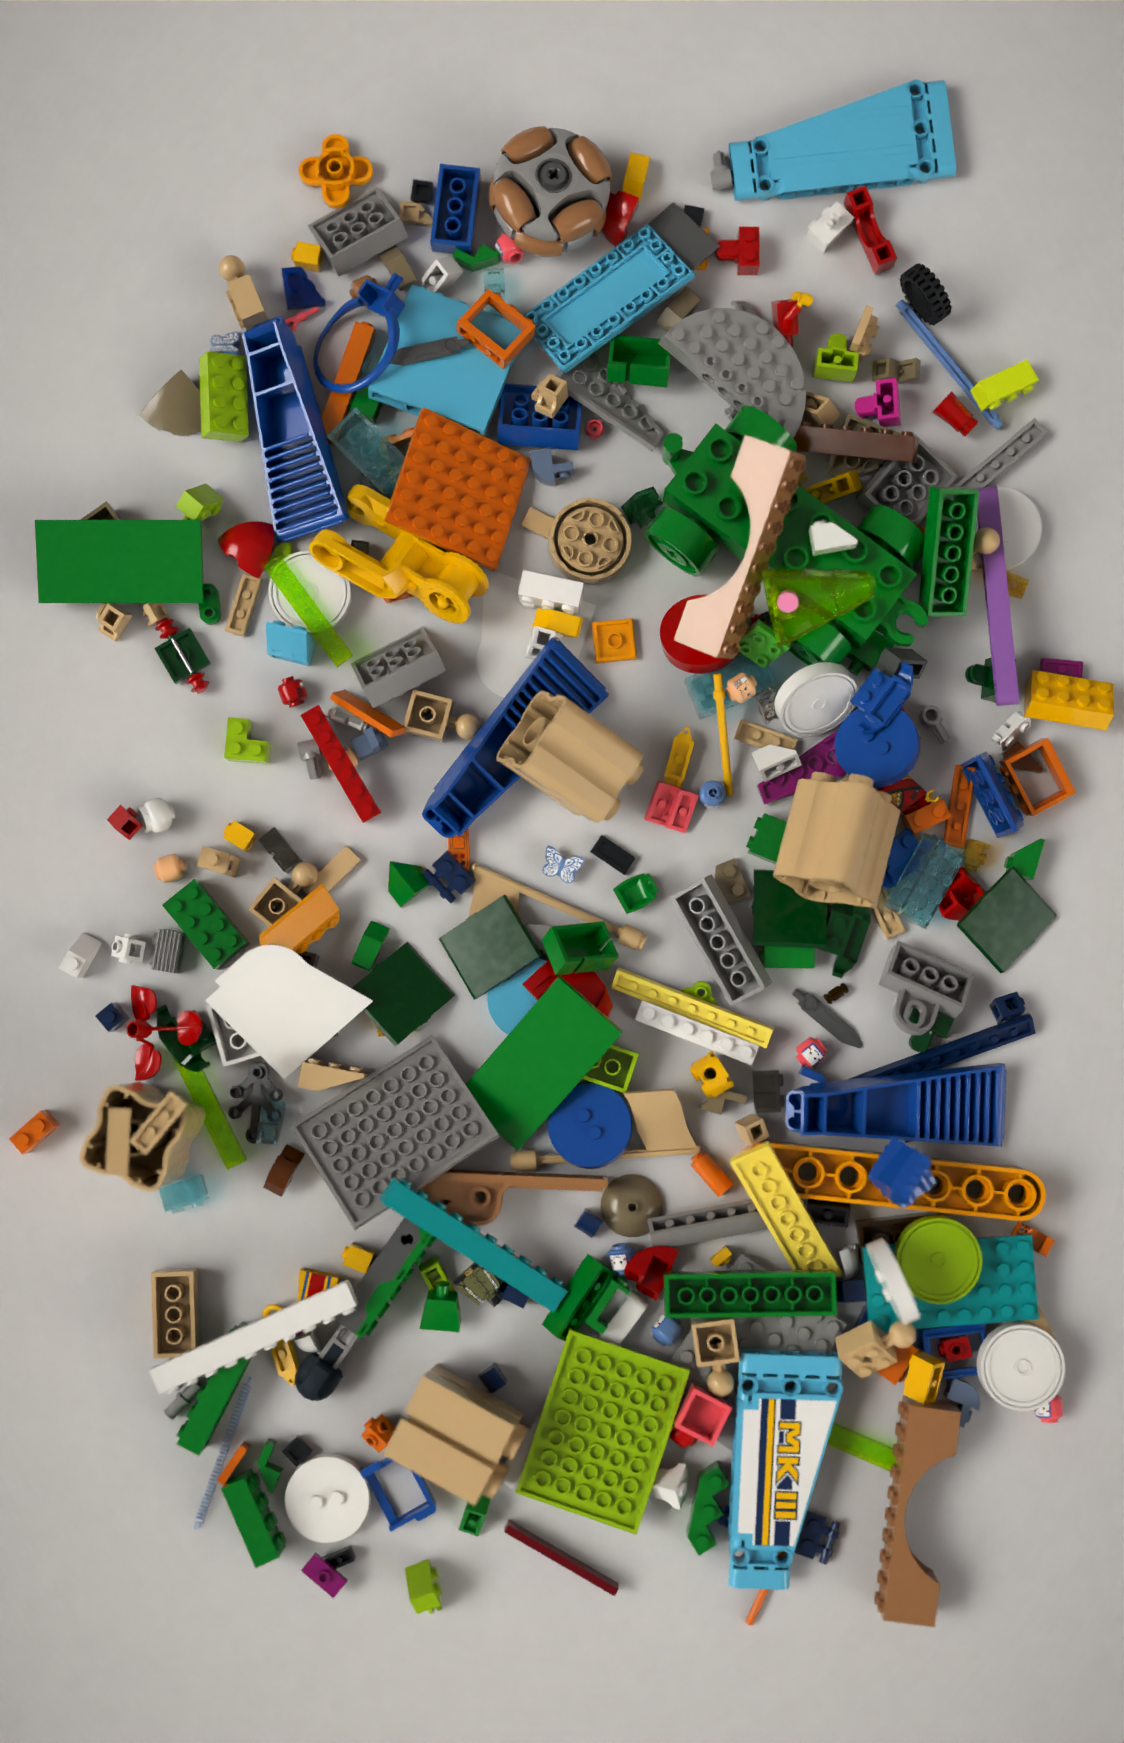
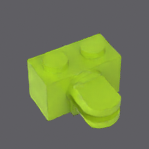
M841 333L832 334L828 340L827 348H818L814 359L813 378L853 383L858 369L859 353L847 351V337Z
M205 483L185 490L176 507L185 514L183 520H201L202 522L207 517L215 516L220 512L222 508L221 503L224 498Z
M429 1559L406 1567L405 1573L409 1600L416 1614L427 1610L430 1614H433L435 1607L437 1611L442 1610L440 1599L442 1590L437 1582V1579L440 1578L437 1567H432Z

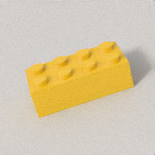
M1032 670L1025 684L1024 717L1106 731L1114 716L1113 683Z

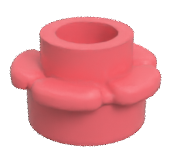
M593 419L586 423L585 434L590 436L591 439H598L604 434L605 428L600 420Z

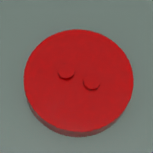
M694 595L680 600L666 612L660 625L662 649L667 659L675 667L694 674H705L720 670L734 660L717 658L674 641L687 600L698 599L707 595Z

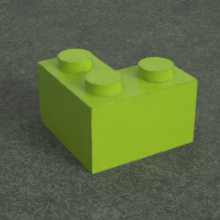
M228 717L224 753L226 760L269 765L271 744L268 741L251 740L253 722L249 719Z

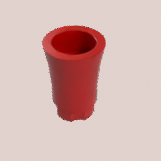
M952 391L932 412L964 437L978 423L973 414L966 409Z

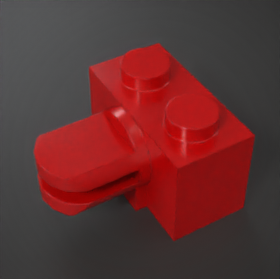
M739 227L737 240H719L717 242L720 248L715 251L716 258L720 261H734V263H737V275L758 274L760 266L759 227Z

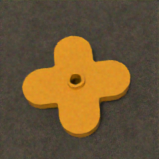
M332 134L326 137L322 143V154L319 157L304 159L298 169L300 179L304 184L311 187H322L324 202L333 209L342 208L349 202L351 186L366 185L373 177L371 162L362 156H350L348 141L339 134Z

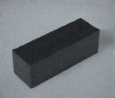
M350 1545L322 1558L337 1569L355 1561L356 1556Z

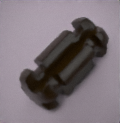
M844 983L830 990L829 994H824L823 997L828 1004H832V1001L838 1000L844 996V993L849 992Z

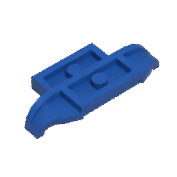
M903 662L897 676L893 675L892 678L874 668L850 700L852 705L865 712L864 715L866 717L861 724H856L855 729L864 734H871L889 725L911 695L913 686V667Z
M909 828L896 835L893 839L881 888L898 886L915 871L927 864L934 848L940 843L936 835L933 834L919 843Z

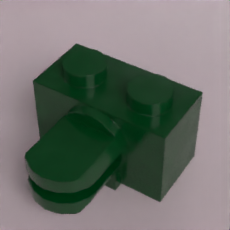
M991 658L985 659L984 665L975 664L969 666L965 672L967 682L982 686L980 699L996 703Z
M910 1008L908 1019L911 1023L916 1024L918 1022L919 1011L916 1008ZM938 1012L934 1025L927 1033L918 1036L911 1035L909 1039L910 1048L916 1052H925L934 1035L941 1038L947 1037L954 1019Z

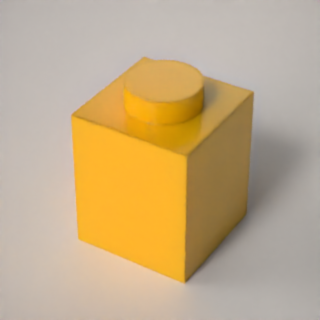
M297 241L296 248L292 249L291 260H293L295 267L298 269L320 273L324 253L320 245Z
M235 820L232 823H228L223 831L225 834L223 836L224 839L245 852H248L258 836Z
M352 1243L350 1247L346 1246L341 1258L344 1261L342 1265L366 1274L376 1252Z

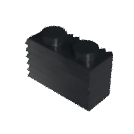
M817 1199L807 1200V1210L816 1224L819 1222L820 1225L823 1223L829 1226L831 1224L832 1226H841V1228L843 1226L845 1228L848 1227L851 1210L850 1204Z

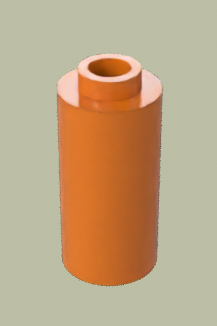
M699 1152L691 1158L693 1162L690 1166L717 1197L724 1194L733 1185V1182L707 1152Z

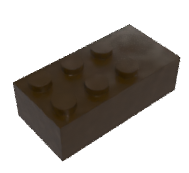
M930 1211L855 1220L861 1264L863 1265L862 1246H866V1244L881 1237L885 1240L886 1244H896L903 1230L912 1222L922 1217L942 1216V1214Z

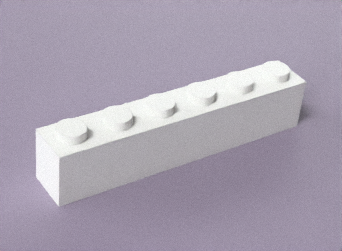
M641 1000L634 1018L636 1021L751 1066L759 1048L758 1045Z

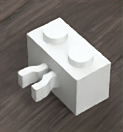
M836 202L833 206L828 205L823 210L822 216L818 220L814 219L809 224L807 238L821 252L825 253L852 226L854 217L839 202Z

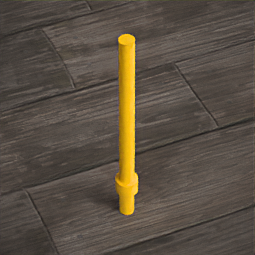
M715 673L713 674L715 688L713 690V699L716 700L724 788L726 796H732L733 785L724 704L726 693L725 689H723L722 674Z

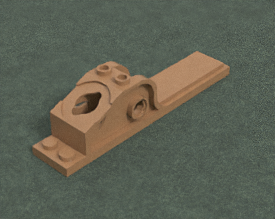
M449 1169L420 1189L429 1195L428 1199L432 1202L438 1200L444 1204L442 1200H448L449 1204H444L447 1207L445 1210L451 1214L453 1211L457 1212L464 1218L462 1221L469 1225L472 1222L475 1225H486L498 1216L502 1207L503 1193L507 1188L603 1192V1188H608V1177L601 1175ZM483 1191L487 1198L484 1200L478 1199L476 1192Z

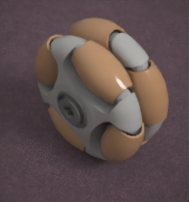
M545 126L526 129L512 137L501 149V155L497 161L489 187L490 209L494 212L502 230L511 239H515L514 244L518 248L540 257H559L562 255V251L567 253L581 247L592 237H596L602 230L606 220V207L609 201L610 181L612 179L609 164L597 145L585 136L579 137L578 134L559 128L547 129Z

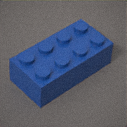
M440 164L430 238L432 252L453 254L457 248L472 256L481 185L480 168Z

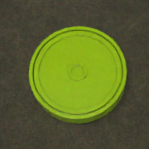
M941 1215L922 1217L912 1222L903 1230L895 1245L894 1258L911 1294L922 1301L933 1304H946L957 1301L968 1294L979 1279L982 1269L980 1246L974 1235L964 1225L952 1218Z

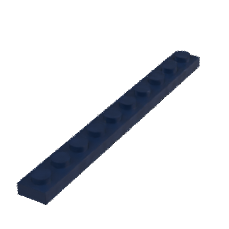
M1028 1013L849 1079L937 1070L1036 1034L1033 1018Z

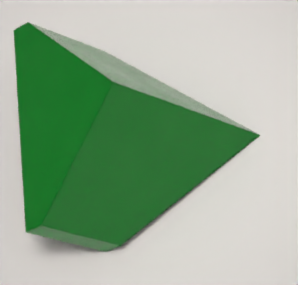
M390 861L388 892L397 904L402 907L426 889L429 884L422 875L424 870L421 866Z

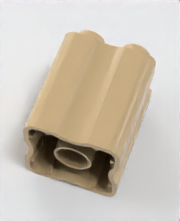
M545 691L538 692L531 700L518 725L507 737L496 757L498 762L573 814L583 815L595 823L603 819L606 821L610 820L617 813L621 805L620 799L617 798L620 790L625 783L627 785L635 783L643 771V765L640 763L643 757L641 751L565 696L557 695L554 697Z
M813 772L811 779H799L773 877L792 887L797 894L808 900L876 908L900 816V810L891 804L892 796L875 790L873 788L874 781L871 778L858 774L849 775L847 782H836L837 779L834 776L823 772Z
M133 1082L107 1088L97 1109L98 1119L96 1126L86 1137L80 1152L82 1165L87 1169L105 1175L109 1108H132L131 1139L166 1095L159 1088L144 1082ZM183 1098L189 1105L147 1155L130 1143L129 1175L117 1176L125 1179L129 1185L148 1192L155 1191L181 1179L189 1161L190 1144L199 1135L205 1120V1110L200 1104Z

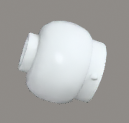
M161 798L148 800L144 806L138 807L139 818L146 833L150 831L154 833L164 832L171 827L172 819H175L171 803L167 804Z

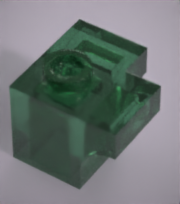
M653 486L636 492L621 508L629 523L637 522L641 529L656 518L655 511L663 505V502Z

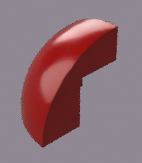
M610 191L606 207V220L602 228L606 239L615 247L625 240L627 227L639 207V198L623 191H618L616 194Z
M251 521L231 527L218 539L222 551L226 556L235 558L238 561L237 566L243 571L258 579L260 578L273 547V525L266 522Z
M958 862L948 871L942 881L944 889L942 895L938 896L941 915L950 920L960 921L986 892L977 880Z
M653 1246L639 1251L629 1260L624 1271L627 1279L636 1282L637 1290L656 1301L664 1285V1272H670L679 1250L668 1246Z

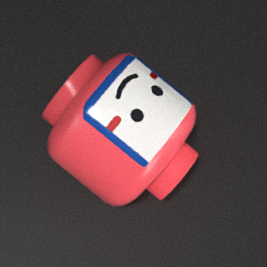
M503 233L496 241L495 249L500 253V258L503 262L515 264L522 259L525 251L514 244L515 239H511L506 233Z
M809 1037L796 1047V1051L799 1054L796 1058L803 1067L807 1064L808 1067L814 1068L826 1058L825 1052L827 1049L818 1038Z
M1056 1395L1049 1403L1035 1409L1036 1417L1040 1418L1041 1422L1044 1423L1058 1422V1419L1063 1416L1062 1398Z

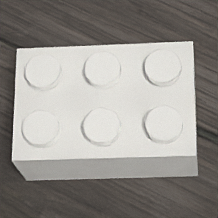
M523 570L518 590L519 603H522V606L527 608L538 606L542 607V609H552L570 615H579L584 583Z
M207 1006L223 1067L260 1057L211 1006Z

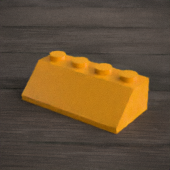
M323 884L318 886L259 935L260 946L279 945L289 948L297 954H302L314 940L318 941L327 929L335 927L339 922V908Z

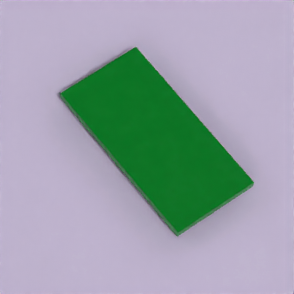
M35 520L39 603H204L201 520Z
M559 976L465 1085L497 1133L518 1151L622 1035L623 1031Z

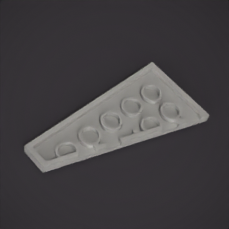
M595 352L566 374L561 370L557 372L556 377L567 381L568 395L649 450H654L664 433L649 415H645L640 410L638 402L628 396V391L621 383L606 382L607 368L598 361L599 357Z

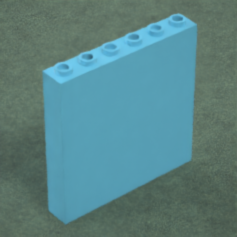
M411 284L404 301L406 306L397 318L400 328L397 350L457 336L458 340L465 339L456 332L457 321L471 306L461 300L447 298L442 293L428 291L423 286ZM484 310L471 322V324L504 350L522 332L508 319L503 318L499 314H491ZM387 342V344H386V347H385V349H384V352H383V354H382V356H381L380 361L382 360V358H383V356H384V354H385V352H386L388 342ZM469 342V347L460 348L461 353L405 366L389 364L386 370L369 385L368 398L419 416L421 409L425 407L485 437L516 356L502 369Z

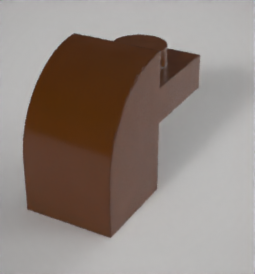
M286 1144L280 1156L278 1155L263 1188L282 1197L305 1153Z

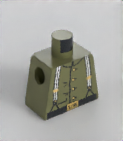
M475 1262L452 1283L478 1305L487 1299L493 1307H496L503 1300L496 1292V1289L501 1285L500 1279Z

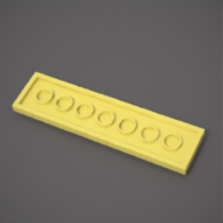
M765 1142L731 1157L730 1164L792 1270L833 1269L836 1272V1278L842 1276V1269L770 1143Z

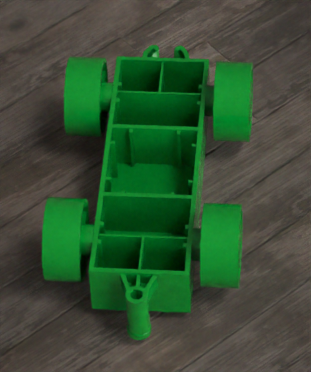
M742 406L725 429L715 423L694 452L682 449L683 438L677 433L668 434L663 440V462L671 468L675 475L666 486L663 496V502L670 508L665 507L662 509L644 535L652 547L665 559L692 576L699 577L719 552V548L714 541L741 561H743L750 538V514L741 489L731 478L745 435L793 452L797 451V444L788 431L772 417L752 406ZM798 485L796 492L792 494L790 500V510L785 514L782 522V532L777 536L775 542L776 549L768 561V571L763 576L781 591H794L799 598L798 604L804 607H797L790 613L783 623L782 631L779 633L791 642L789 651L808 666L821 662L841 664L851 651L849 642L860 649L874 630L882 633L886 639L895 645L910 646L914 642V637L909 633L899 631L896 626V620L901 615H909L920 628L925 627L929 620L926 611L919 604L908 600L902 595L917 575L913 568L923 557L925 540L923 532L902 514L880 504L873 505L860 524L854 527ZM815 522H832L855 537L858 544L855 549L813 556L808 531Z

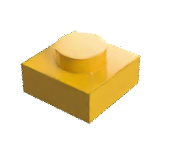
M725 1245L709 1259L716 1268L719 1265L723 1267L731 1260L729 1256L732 1253Z

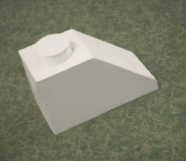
M452 256L438 258L417 286H423L428 291L434 293H443L456 282L463 270Z
M815 522L808 531L813 556L855 549L858 544L855 537L832 522Z
M768 745L751 753L764 782L802 765L796 750Z
M83 933L67 951L59 969L75 978H83L102 942Z

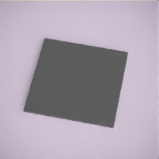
M674 202L648 223L692 271L720 248V245Z

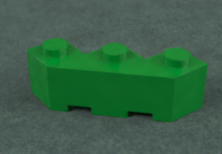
M717 1461L701 1470L698 1474L691 1513L687 1524V1538L698 1556L717 1545L715 1537L707 1525L723 1515L722 1508L714 1495L730 1485L727 1476Z

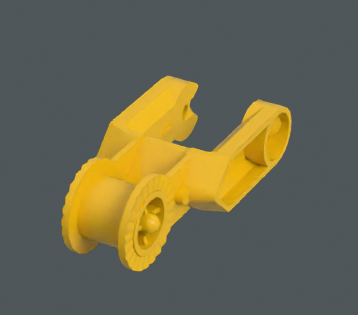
M354 485L346 497L349 516L363 525L375 527L396 539L379 562L349 545L336 532L323 529L309 545V551L313 558L327 569L378 598H397L406 591L420 599L430 612L442 620L455 624L465 622L471 612L468 604L470 597H480L488 590L489 583L483 570L464 555L453 552L445 553L436 548L435 544L384 522L391 500L367 486Z

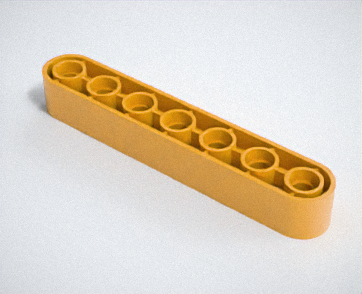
M762 1140L752 1146L748 1144L742 1150V1152H745L765 1142H769L800 1198L902 1208L883 1196L881 1190L875 1187L868 1179V1174L873 1164L877 1162L879 1155L883 1152ZM928 1157L932 1162L930 1166L932 1176H936L939 1179V1188L933 1193L925 1192L921 1194L914 1203L902 1209L1025 1221L1035 1217L1042 1210L1045 1204L1046 1192L1038 1176L1019 1167ZM806 1162L812 1163L815 1169L814 1175L808 1180L801 1179L798 1175L800 1165ZM846 1167H853L856 1171V1178L850 1184H843L840 1179V1173ZM978 1180L981 1185L979 1195L969 1197L966 1192L967 1184L970 1181ZM1019 1184L1023 1190V1195L1020 1200L1012 1202L1009 1199L1008 1191L1013 1185Z

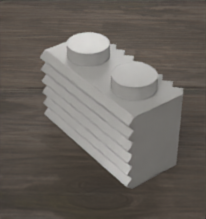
M158 929V933L155 932L153 937V945H156L155 952L151 953L149 960L152 970L180 973L186 940L185 933Z

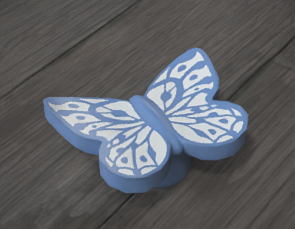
M232 332L224 337L220 335L212 336L211 345L213 347L210 351L239 355V350L235 346L240 341V333Z
M547 846L545 858L548 863L544 865L542 871L546 876L560 875L563 882L572 883L575 879L574 872L581 868L584 858L570 857L566 859L554 847Z

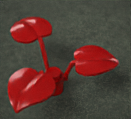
M132 985L131 1004L136 1021L128 1023L127 1034L131 1038H136V1041L144 1043L138 1047L135 1054V1080L142 1081L156 1075L162 1063L161 1053L158 1050H154V1044L143 1038L150 1036L152 1031L178 1030L177 1036L180 1043L183 1045H193L200 1037L202 1019L196 1012L187 1010L178 1015V1026L152 1027L146 1021L150 1019V1014L156 1011V994L150 988Z

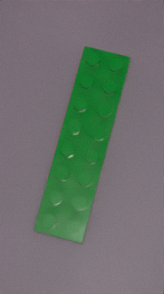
M833 1269L664 1272L665 1318L837 1316L836 1272Z

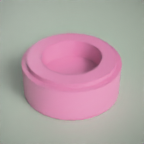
M784 590L778 595L777 605L781 611L792 612L798 607L799 598L794 591Z

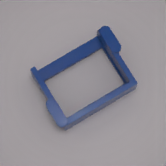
M986 1323L916 1329L917 1347L922 1349V1352L931 1355L929 1339L979 1333L980 1343L982 1344L987 1337ZM977 1366L943 1370L941 1379L978 1375Z
M386 1457L363 1468L360 1475L362 1478L366 1477L389 1522V1530L391 1532L413 1519L421 1521L435 1513L436 1500L424 1477L411 1471L427 1501L397 1517L374 1473L394 1461Z

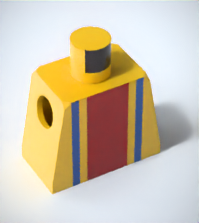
M302 1267L299 1270L298 1302L337 1285L341 1275Z

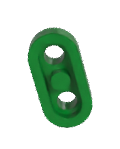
M207 583L204 584V593L210 590L211 594L208 597L204 595V603H198L199 614L204 623L214 625L221 619L220 596L218 589L214 585ZM209 610H212V616L208 617L206 613Z

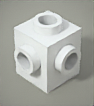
M124 933V937L115 936L111 956L119 957L118 962L131 964L132 960L142 962L146 942L136 940V935Z

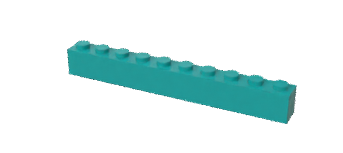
M393 1177L379 1198L384 1205L554 1313L568 1292L563 1287V1281L555 1276L550 1278L547 1276L548 1272L538 1265L536 1268L530 1265L531 1261L525 1256L520 1255L518 1257L514 1255V1250L508 1245L504 1244L501 1246L497 1244L498 1240L491 1234L487 1233L484 1235L480 1233L481 1229L474 1223L466 1224L462 1221L464 1218L457 1212L449 1213L445 1210L447 1207L440 1201L432 1202L428 1199L429 1195L421 1189L415 1191L411 1188L412 1184L404 1178L398 1180Z

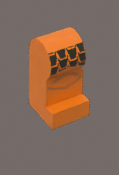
M1018 1221L1010 1235L1032 1234L1033 1250L1046 1257L1055 1240Z

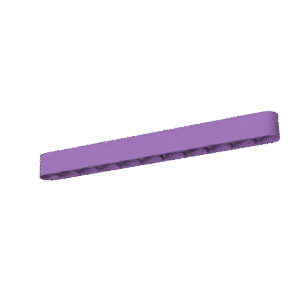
M997 486L976 488L979 490L977 509L978 530L989 527L994 529L1000 537L999 546L993 553L981 554L995 699L997 706L1019 704V691Z

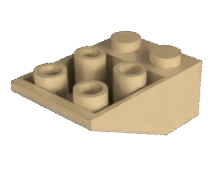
M309 1058L308 1061L302 1062L297 1087L320 1091L365 1078L369 1073L364 1072L363 1067L350 1066L347 1069L343 1068L344 1064L329 1062V1065L323 1064L324 1060Z

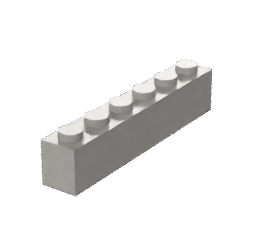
M751 1199L647 1219L652 1247H677L768 1229Z

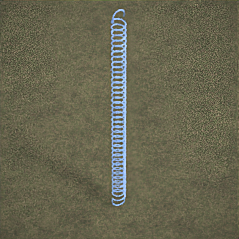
M246 1389L248 1392L240 1391L241 1393H245L247 1396H239L244 1397L246 1399V1397H248L247 1393H249V1389ZM238 1399V1400H240V1401H243V1402H244V1404H240V1405H242V1406H243V1405H245V1404H246V1403H245V1401H246V1400H241V1399ZM228 1425L229 1427H232V1428L235 1429V1430L227 1429L228 1431H232V1432H233V1431H236V1427H233V1426H231V1425ZM220 1448L221 1450H225L227 1453H219L224 1454L226 1456V1454H228V1451L226 1449ZM213 1467L214 1469L220 1470V1472L212 1471L213 1473H221V1469ZM203 1497V1499L208 1500L209 1503H206V1502H204V1501H201V1503L207 1504L208 1507H209V1504L211 1503V1502H210L211 1499H207V1498H204V1497Z

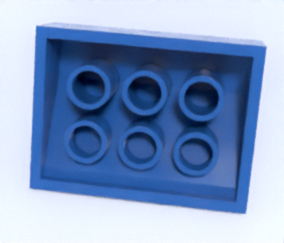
M505 384L501 395L497 443L501 445L565 450L579 449L581 403L568 395V398L552 419L535 411L537 402L532 400L531 394L537 386Z
M987 751L960 764L968 783L970 784V781H972L973 792L997 838L1013 833L1024 826L1023 815L1019 810H1016L1013 804L1014 798L1003 785L1005 784L1004 778L1000 773H997L994 767L995 761L991 755H988ZM967 767L976 769L974 772H972L971 770H967Z

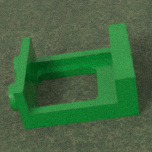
M619 1274L611 1277L585 1317V1324L602 1335L607 1329V1321L600 1317V1314L617 1288L627 1295L630 1293L628 1280Z

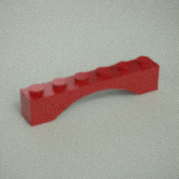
M317 705L301 714L300 716L362 823L382 813L321 707Z

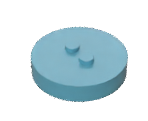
M536 959L515 973L509 980L500 983L488 991L487 1001L490 1015L495 1024L507 1035L537 1002L522 984L546 962L545 960Z

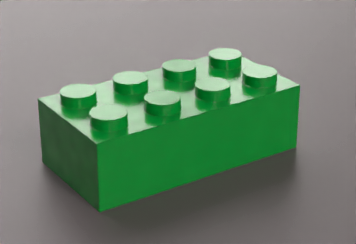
M193 879L162 905L213 969H220L250 944L197 879Z
M251 1468L229 1478L221 1490L256 1569L279 1558L285 1548L286 1539L283 1532H279L276 1524L278 1521L275 1513L270 1512L268 1507L269 1499L266 1493L261 1491L259 1486L261 1484L260 1478Z

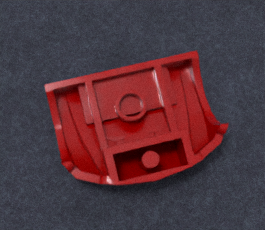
M547 960L522 984L538 1001L554 981L561 976L607 1018L610 1017L613 1008L606 986L594 971L575 973L573 971L572 974L555 976L550 960Z

